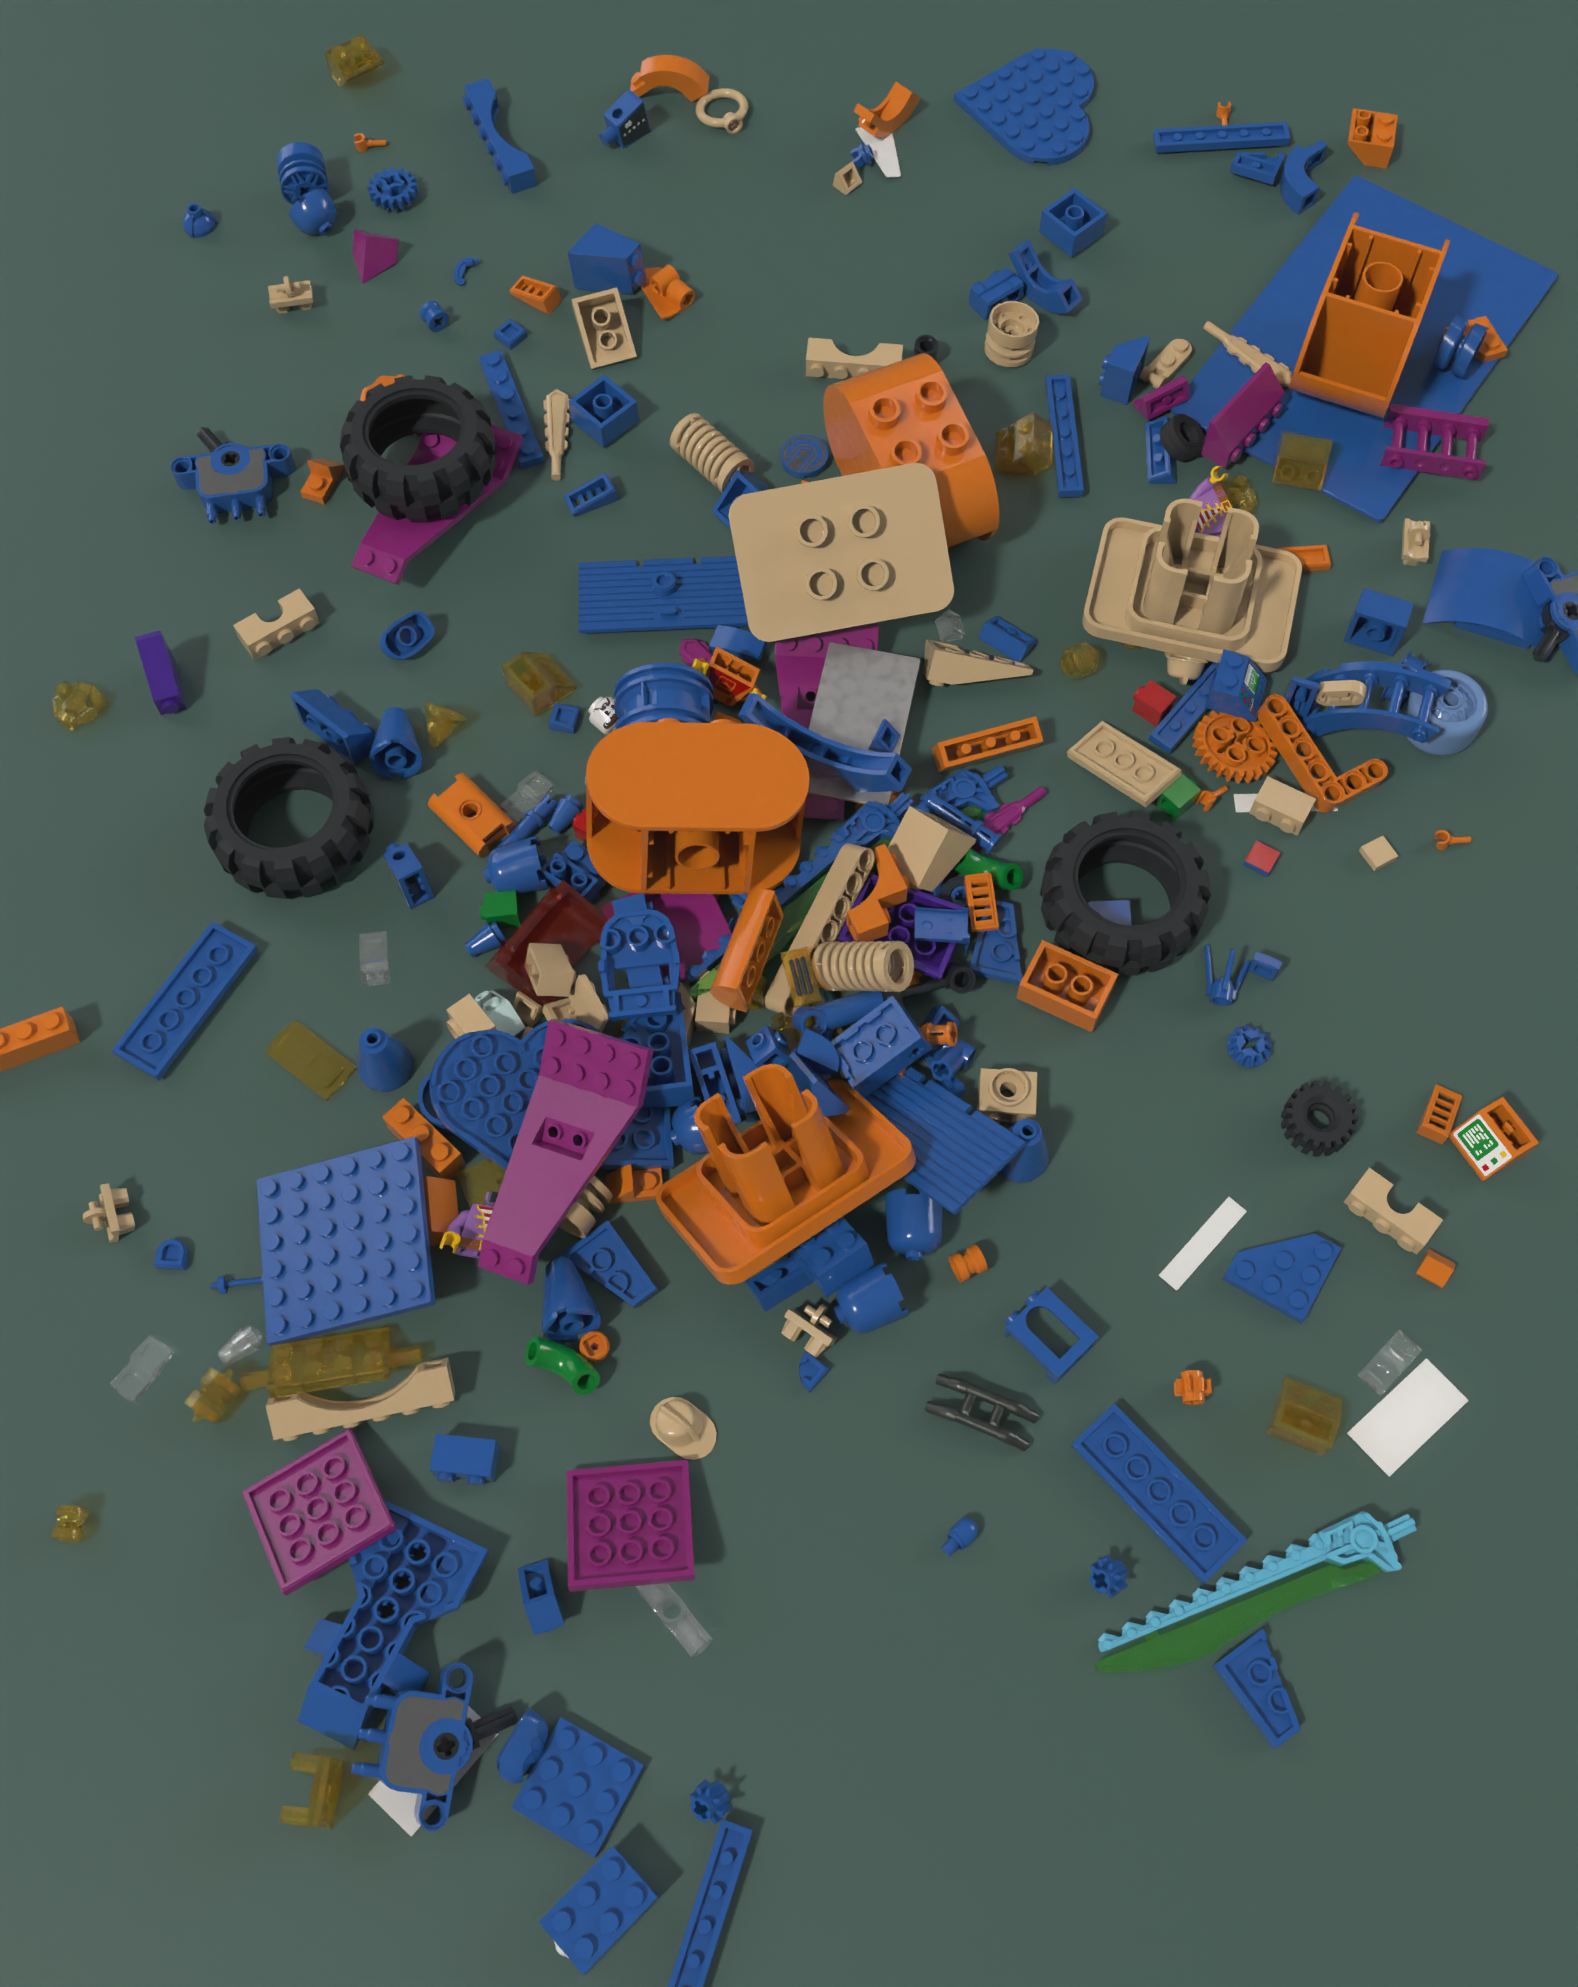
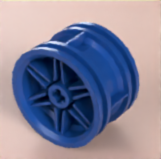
M675 663L647 664L628 671L615 684L614 710L619 721L616 723L614 730L633 723L656 722L664 718L677 719L682 723L712 722L710 716L714 709L713 685L708 677L692 667Z

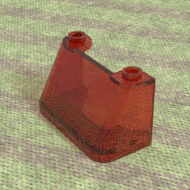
M562 880L546 893L485 967L516 990L521 991L541 1006H544V1004L554 1002L558 996L536 995L524 967L529 943L561 944L565 954L569 956V963L573 968L590 946L595 943L600 945L603 927L609 919L567 882Z

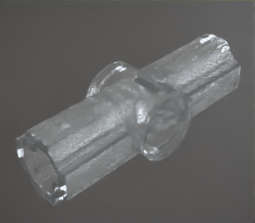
M668 1583L634 1586L661 1619L663 1625L669 1629L692 1659L701 1655L713 1642L711 1636L686 1607L683 1599L674 1592ZM671 1606L681 1608L679 1616L675 1619L665 1617L666 1610Z

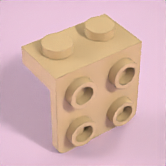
M585 974L578 976L568 998L544 1004L542 1009L547 1021L552 1019L579 1020L592 1025L600 1032L603 1031L608 1021L607 1007L601 1003L596 994L594 984L589 981Z

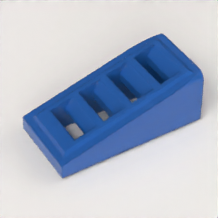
M606 472L563 496L574 517L620 499ZM597 492L598 495L594 497L592 493ZM588 495L589 500L585 502L583 496ZM575 499H579L581 503L579 506H576Z

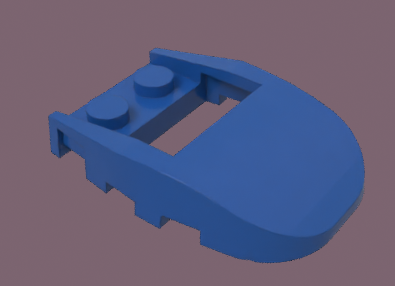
M650 909L627 911L613 916L603 927L600 940L601 958L598 961L603 994L610 1011L607 1012L609 1019L612 1023H617V1020L664 1015L677 1016L681 981L680 960L675 933L670 920L663 913ZM669 965V985L616 990L615 971Z

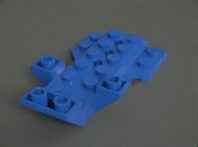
M386 1500V1505L397 1530L349 1558L359 1595L343 1625L320 1618L304 1646V1649L324 1659L309 1684L298 1722L354 1751L360 1741L358 1738L359 1729L367 1728L371 1721L369 1717L374 1709L373 1706L365 1704L366 1695H382L385 1688L394 1694L402 1690L422 1691L430 1673L404 1657L403 1654L419 1624L460 1609L489 1554L488 1549ZM422 1549H425V1558L415 1561L412 1555L414 1551L419 1553ZM407 1577H410L408 1579L410 1582L409 1587L399 1590L398 1580L404 1581ZM391 1606H394V1615L383 1619L382 1609L388 1610Z

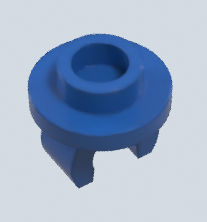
M864 142L859 143V148H855L850 152L854 158L852 162L856 168L863 166L864 163L867 165L872 164L874 153L869 144L866 145Z

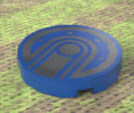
M811 435L791 437L781 448L782 467L791 476L797 478H805V476L811 475L812 477L818 476L825 470L828 464V449L823 441Z

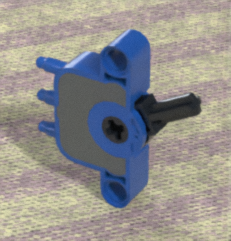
M208 427L199 428L200 431L197 433V437L210 452L174 459L170 468L177 485L184 490L197 489L202 504L207 510L208 522L211 524L216 522L217 513L232 511L233 519L240 520L241 510L256 508L258 516L264 517L266 515V505L273 499L272 478L286 477L295 471L296 466L290 448L285 444H271L249 448L239 443H229L228 441L222 444Z
M1547 556L1541 557L1523 574L1530 593L1538 607H1541L1538 621L1541 627L1540 631L1544 635L1532 652L1533 659L1541 662L1546 661L1557 643L1572 670L1578 675V571L1563 575L1552 558Z
M450 1662L442 1668L436 1693L402 1690L396 1693L395 1696L381 1694L366 1695V1705L373 1706L374 1708L388 1709L384 1730L361 1728L358 1732L359 1739L366 1740L367 1742L381 1743L377 1764L353 1763L351 1768L352 1774L378 1778L389 1789L416 1793L414 1817L420 1826L429 1831H437L446 1824L456 1771L462 1769L469 1761L472 1750L480 1747L479 1740L511 1727L518 1722L516 1712L512 1706L505 1707L473 1722L471 1718H466L473 1683V1673L467 1665L459 1662ZM460 1668L463 1672V1681L460 1685L452 1687L449 1683V1675L454 1669ZM442 1737L451 1741L446 1746L447 1752L445 1753L437 1749V1746L441 1744L440 1738ZM430 1805H437L439 1809L437 1818L432 1822H425L423 1818L425 1809Z

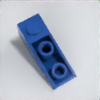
M725 1037L724 1048L720 1049L724 1065H730L732 1073L728 1074L731 1089H737L739 1098L735 1099L739 1115L744 1114L747 1123L761 1120L743 1079L745 1075L758 1068V1066L732 1040Z

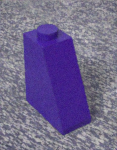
M161 631L135 637L152 698L161 715L173 714L179 710L186 709L175 659Z

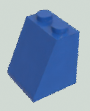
M597 223L568 251L576 289L605 291L617 287L619 293L633 294L646 280L641 244Z

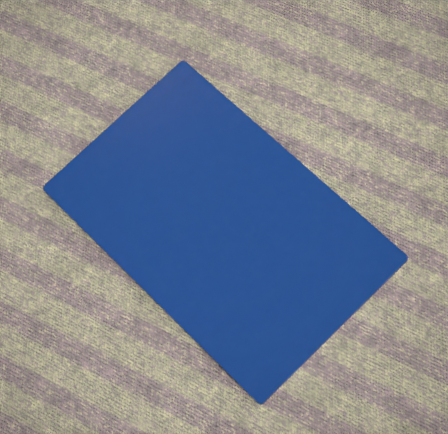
M1354 176L1229 334L1242 337L1250 346L1254 345L1259 348L1261 353L1272 356L1275 362L1283 363L1289 367L1293 375L1311 320L1354 212L1360 213L1356 226L1430 248L1441 250L1445 239L1450 240L1384 418L1290 390L1289 386L1282 387L1285 395L1282 401L1284 407L1277 418L1272 417L1266 430L1263 433L1259 432L1255 441L1249 448L1245 447L1243 449L1247 454L1376 522H1382L1418 473V471L1380 466L1386 447H1392L1393 429L1384 428V421L1390 405L1396 404L1460 414L1499 360L1496 359L1483 363L1475 358L1464 378L1452 374L1451 369L1456 359L1454 357L1449 366L1444 370L1432 366L1445 327L1450 326L1456 315L1466 318L1468 321L1486 316L1507 348L1555 282L1558 273L1359 176ZM1221 343L1189 383V400L1171 408V413L1174 415L1186 414L1198 423L1202 430L1207 432L1210 421L1255 373L1249 365L1242 364L1236 355L1228 353L1227 348ZM1403 430L1402 448L1416 450L1418 433ZM1428 434L1426 452L1432 453L1441 441L1442 436Z

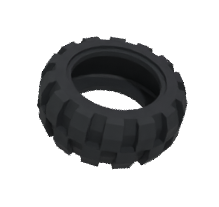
M411 375L394 378L395 383L384 387L380 383L368 390L365 397L366 400H357L348 412L340 437L343 463L348 481L352 483L354 492L371 508L376 507V510L382 515L398 520L400 516H405L411 523L428 522V517L438 515L445 519L458 514L461 505L471 506L481 496L484 486H488L496 466L495 455L497 450L490 417L483 405L467 389L454 382L449 386L443 378L425 375L424 379L413 380ZM417 433L440 434L457 442L441 458L420 465L397 464L381 457L391 444L403 437Z
M291 737L272 739V745L259 749L258 744H255L241 751L240 756L242 759L234 765L228 761L217 774L215 781L218 788L210 787L204 807L206 819L203 826L207 841L224 871L231 874L236 883L249 891L259 893L263 889L267 897L291 899V893L301 892L303 897L306 898L322 893L321 886L332 880L339 884L353 871L350 863L353 860L359 862L362 860L371 842L368 834L371 833L374 827V812L362 777L358 776L355 766L342 753L335 750L331 752L329 746L306 738L303 744H296L295 740ZM292 790H310L323 794L333 801L332 810L326 823L315 835L302 843L289 847L274 848L259 845L247 838L248 827L255 812L266 801L278 794Z
M1117 811L1094 816L1091 826L1086 821H1083L1066 832L1063 841L1053 847L1046 862L1040 890L1043 900L1041 912L1046 927L1050 931H1056L1054 939L1062 949L1073 954L1076 952L1084 959L1097 965L1116 969L1118 976H1137L1140 968L1146 967L1149 973L1155 972L1171 965L1175 956L1184 955L1197 939L1209 910L1207 905L1211 896L1210 877L1206 870H1201L1204 860L1193 843L1184 844L1180 840L1182 832L1168 822L1164 821L1161 826L1149 821V814L1134 811L1130 812L1129 817H1118ZM1125 863L1134 865L1149 872L1161 883L1167 893L1170 910L1161 918L1147 924L1123 925L1114 923L1101 917L1086 903L1081 894L1078 881L1088 871L1104 864Z

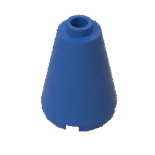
M392 707L384 711L369 754L371 768L378 775L392 779V776L399 775L400 779L413 776L421 769L422 753L409 715L404 709Z
M380 1028L365 1030L359 1038L357 1071L361 1081L372 1090L390 1092L399 1089L408 1081L414 1062L409 1049Z
M1022 1119L1008 1130L1026 1141L1027 1144L1000 1170L1004 1175L1003 1177L1017 1183L1035 1180L1046 1170L1049 1162V1149L1040 1125L1034 1120Z
M556 1257L545 1267L542 1330L549 1340L556 1342L576 1341L577 1335L598 1330L602 1323L601 1317L574 1262L565 1257Z

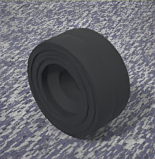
M1186 414L1175 415L1160 429V440L1164 449L1171 457L1178 461L1185 462L1190 460L1203 448L1205 438L1202 429L1194 419Z

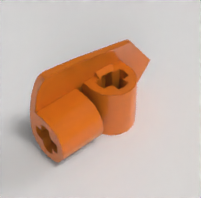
M667 264L663 268H645L646 280L641 289L662 320L674 317L693 303L696 296L695 291L680 280L677 271L671 265Z

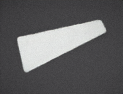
M856 128L855 130L866 145L869 144L871 146L874 159L885 176L900 177V167L892 133L887 137L876 138L863 128Z

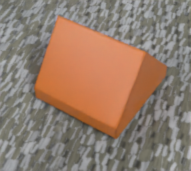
M1427 1249L1415 1274L1443 1288L1454 1272L1455 1263Z

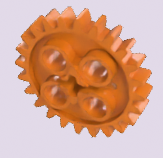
M1211 711L1209 716L1204 715L1192 736L1195 740L1192 747L1197 748L1195 756L1203 757L1200 764L1208 763L1207 771L1216 770L1217 778L1222 774L1225 775L1226 782H1229L1231 777L1235 778L1237 784L1240 783L1242 778L1247 783H1250L1252 778L1258 781L1261 775L1265 776L1273 766L1277 752H1275L1276 746L1266 734L1265 729L1260 726L1259 720L1252 722L1242 717H1235L1222 712L1216 713Z

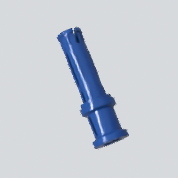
M935 793L925 805L926 809L931 810L948 823L975 838V843L986 849L985 853L988 855L1002 837V834H996L985 827L983 821L972 820Z

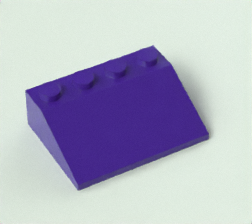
M869 873L852 909L860 905L872 893L879 876ZM910 888L907 891V900L905 902L887 908L891 918V923L888 926V935L873 941L904 942L908 945L913 955L914 970L941 980L959 943L914 940L915 908L963 910L965 907ZM846 922L839 935V942L854 941Z

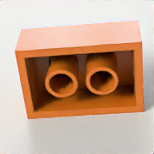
M1042 940L1019 984L1016 998L1092 1033L1114 988L1118 974Z

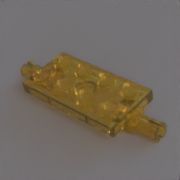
M389 1327L271 1345L270 1361L267 1369L247 1373L242 1372L240 1384L243 1392L267 1388L269 1397L274 1398L391 1379V1371L396 1370V1367L423 1363V1353L420 1344L394 1349L391 1345Z

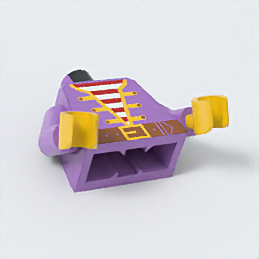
M1215 466L1211 470V476H1208L1201 482L1189 498L1203 502L1195 529L1197 533L1220 537L1228 507L1232 508L1222 485H1217V481H1225L1228 478V473L1223 474L1221 478L1218 477L1217 473L1223 466Z
M486 1192L484 1205L472 1204L471 1210L462 1211L448 1226L439 1248L442 1249L444 1245H450L453 1247L452 1253H455V1255L479 1259L483 1236L498 1192Z

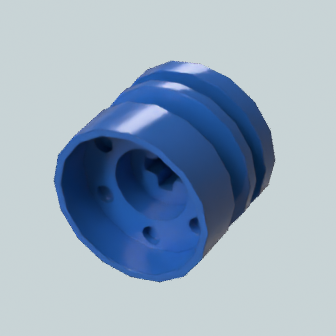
M295 142L286 145L279 151L276 165L282 196L288 203L294 205L298 200L301 204L306 200L303 195L314 189L322 188L325 192H329L323 154L317 147L310 143Z

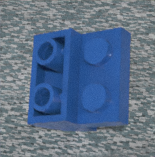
M575 840L561 854L556 852L541 868L542 870H539V874L543 879H546L549 883L584 906L594 903L600 897L599 891L607 883L592 865L587 848Z

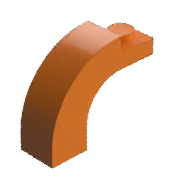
M657 55L642 61L641 71L635 73L631 79L630 90L640 97L655 87L669 86L677 89L690 102H693L708 93L710 76L700 66L686 58L675 55Z
M896 81L885 100L876 108L867 109L859 103L856 105L854 112L860 116L858 126L876 138L887 137L906 122L921 98Z

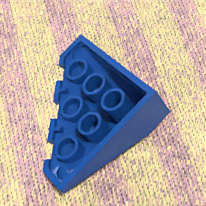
M679 992L677 1016L664 1015L630 1019L621 1029L623 1035L619 1039L654 1049L643 1106H679L694 1098L681 992Z

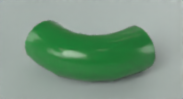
M971 848L953 868V870L964 876L990 872L993 887L1004 890L1018 889L1024 878L1022 868L1019 865L988 858Z
M535 1336L529 1340L525 1351V1361L528 1366L548 1370L560 1376L579 1395L589 1394L597 1388L600 1382L599 1373L580 1353L566 1345L546 1338Z

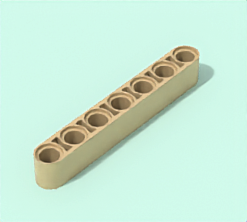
M846 843L840 849L766 993L765 1006L767 1009L793 1017L797 1008L803 1005L807 995L803 994L795 959L798 958L800 961L807 992L809 993L800 958H805L811 984L813 985L814 978L811 968L813 954L821 943L826 941L835 942L847 918V911L851 910L875 862V855L872 849L851 843ZM791 959L794 961L802 996L797 994L789 964Z

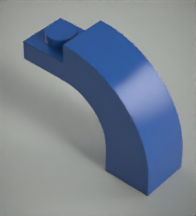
M1322 140L1308 146L1306 149L1298 145L1286 158L1280 179V192L1285 203L1298 215L1315 205L1320 187L1306 173L1323 163L1328 145Z
M1024 240L1008 253L1017 271L1015 276L1017 275L1024 283L1023 293L1042 309L1052 313H1068L1083 300L1074 279L1060 280L1054 278L1043 268L1030 240Z

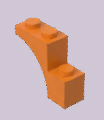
M886 844L875 847V864L879 878L874 890L860 905L847 911L846 924L856 942L873 941L888 935V926L891 923V918L887 908L907 900V891L910 889L908 879L905 874H900L897 868L899 865L894 852H889Z

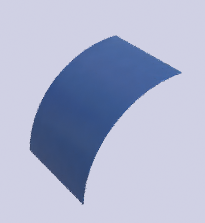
M1457 548L1442 551L1422 624L1432 622L1480 624L1508 632L1536 647L1544 635L1540 631L1541 627L1538 621L1541 607H1538L1523 578L1524 572L1535 561L1513 553L1488 548ZM1551 651V653H1550L1549 656H1548V659H1549V660H1550V658H1551L1552 651Z

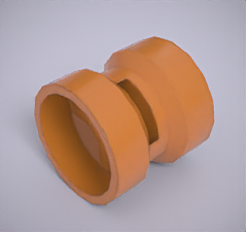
M976 1244L967 1247L963 1256L962 1254L955 1253L948 1257L952 1271L960 1283L969 1280L970 1276L974 1273L981 1274L988 1270L986 1260Z

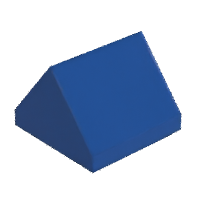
M886 719L882 720L871 742L870 750L886 753L893 752L900 734Z

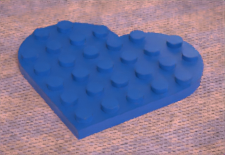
M1035 48L954 94V102L1018 159L1034 164V161L1047 162V166L1057 165L1075 158L1087 144L1089 121L1082 109L1091 100L1094 77L1089 66L1071 51Z
M560 1020L602 1033L592 1025L579 1020ZM549 1021L532 1029L521 1040L497 1030L466 1033L452 1041L440 1053L432 1068L429 1090L431 1102L438 1118L453 1134L505 1171L539 1076ZM555 1127L554 1132L556 1135H558V1130ZM579 1135V1141L580 1143H583V1139Z

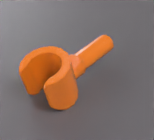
M1218 102L1216 116L1221 119L1222 125H1228L1227 119L1230 114L1231 103L1228 102L1227 107H1223L1220 105L1221 102Z
M362 133L354 135V145L359 152H365L372 146H387L386 140H366Z
M1224 785L1214 792L1202 791L1196 801V805L1202 803L1206 805L1203 811H1210L1217 797L1227 792L1228 787Z
M1439 830L1434 835L1435 840H1444V842L1436 843V848L1441 851L1445 850L1449 844L1471 843L1470 836L1450 837V834L1445 830Z

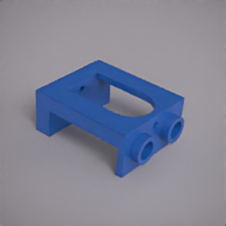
M1046 1287L1041 1293L1036 1290L1025 1301L1027 1307L1021 1313L1016 1310L1006 1319L1004 1323L1007 1326L1003 1335L1006 1338L1011 1335L1048 1371L1046 1377L1055 1385L1096 1344L1099 1336ZM1037 1307L1049 1310L1079 1339L1060 1359L1027 1327L1026 1318Z

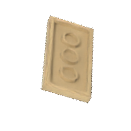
M1101 721L1067 751L1069 759L1144 807H1147L1182 776L1180 768L1104 721Z

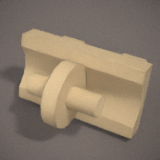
M284 276V284L268 286L271 309L276 308L279 314L287 313L290 310V306L298 305L301 310L312 308L313 295L310 280L291 283L289 276Z
M1405 518L1403 522L1401 555L1404 565L1418 566L1419 562H1427L1429 558L1430 521L1415 522Z
M109 1183L100 1185L101 1194H99L101 1208L98 1207L97 1201L90 1202V1210L82 1215L83 1221L86 1224H93L95 1231L103 1229L102 1221H105L109 1243L118 1242L119 1235L134 1231L135 1228L132 1212L116 1215L115 1211L116 1208L129 1206L127 1189H110Z
M809 1304L806 1306L804 1312L811 1316V1319L795 1308L793 1310L788 1309L784 1316L787 1318L781 1334L794 1342L797 1341L803 1330L812 1335L804 1349L815 1357H819L827 1347L833 1346L838 1339L818 1325L821 1323L829 1328L833 1322L825 1316L828 1307L824 1304H821L817 1310Z

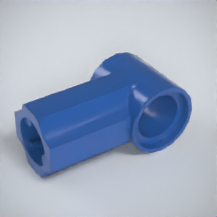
M958 1038L955 1047H949L948 1044H944L941 1052L933 1059L929 1067L932 1070L933 1077L939 1081L950 1080L960 1068L966 1069L977 1049Z

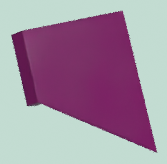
M354 229L352 254L362 284L397 263L399 239Z

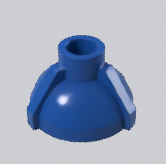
M198 203L189 204L187 206V213L183 218L185 232L190 238L209 235L217 225L216 217L208 210L201 208Z

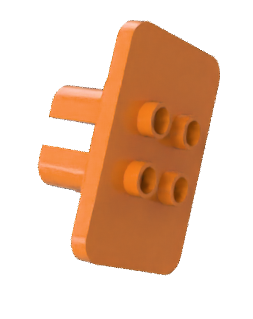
M778 1064L763 1065L743 1077L761 1119L743 1132L739 1133L719 1093L704 1101L695 1111L694 1121L709 1153L689 1168L665 1182L656 1194V1202L664 1218L719 1282L733 1285L749 1279L905 1176L914 1167L916 1156L910 1140L846 1081L840 1079L826 1081L849 1107L850 1110L845 1114L823 1116L816 1097L808 1089L800 1094L793 1075L785 1067Z

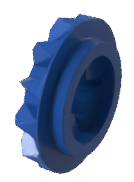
M1246 1024L1243 1027H1236L1228 1037L1227 1051L1230 1057L1242 1066H1260L1271 1055L1272 1043H1270L1268 1033L1261 1031L1259 1026L1251 1027ZM1245 1040L1248 1042L1257 1041L1254 1047L1255 1050L1252 1048L1242 1050L1246 1043Z

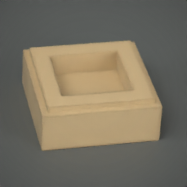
M1384 836L1361 846L1359 850L1373 871L1396 861L1398 858L1397 853Z

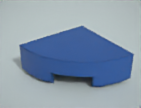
M805 1351L800 1361L799 1376L803 1387L810 1393L829 1372V1369L816 1357Z

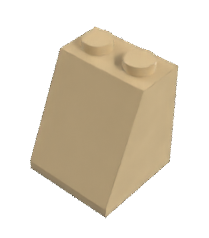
M909 806L888 846V850L896 855L899 865L897 868L901 875H906L910 888L918 891L924 889L933 892L974 845L976 839L936 815Z

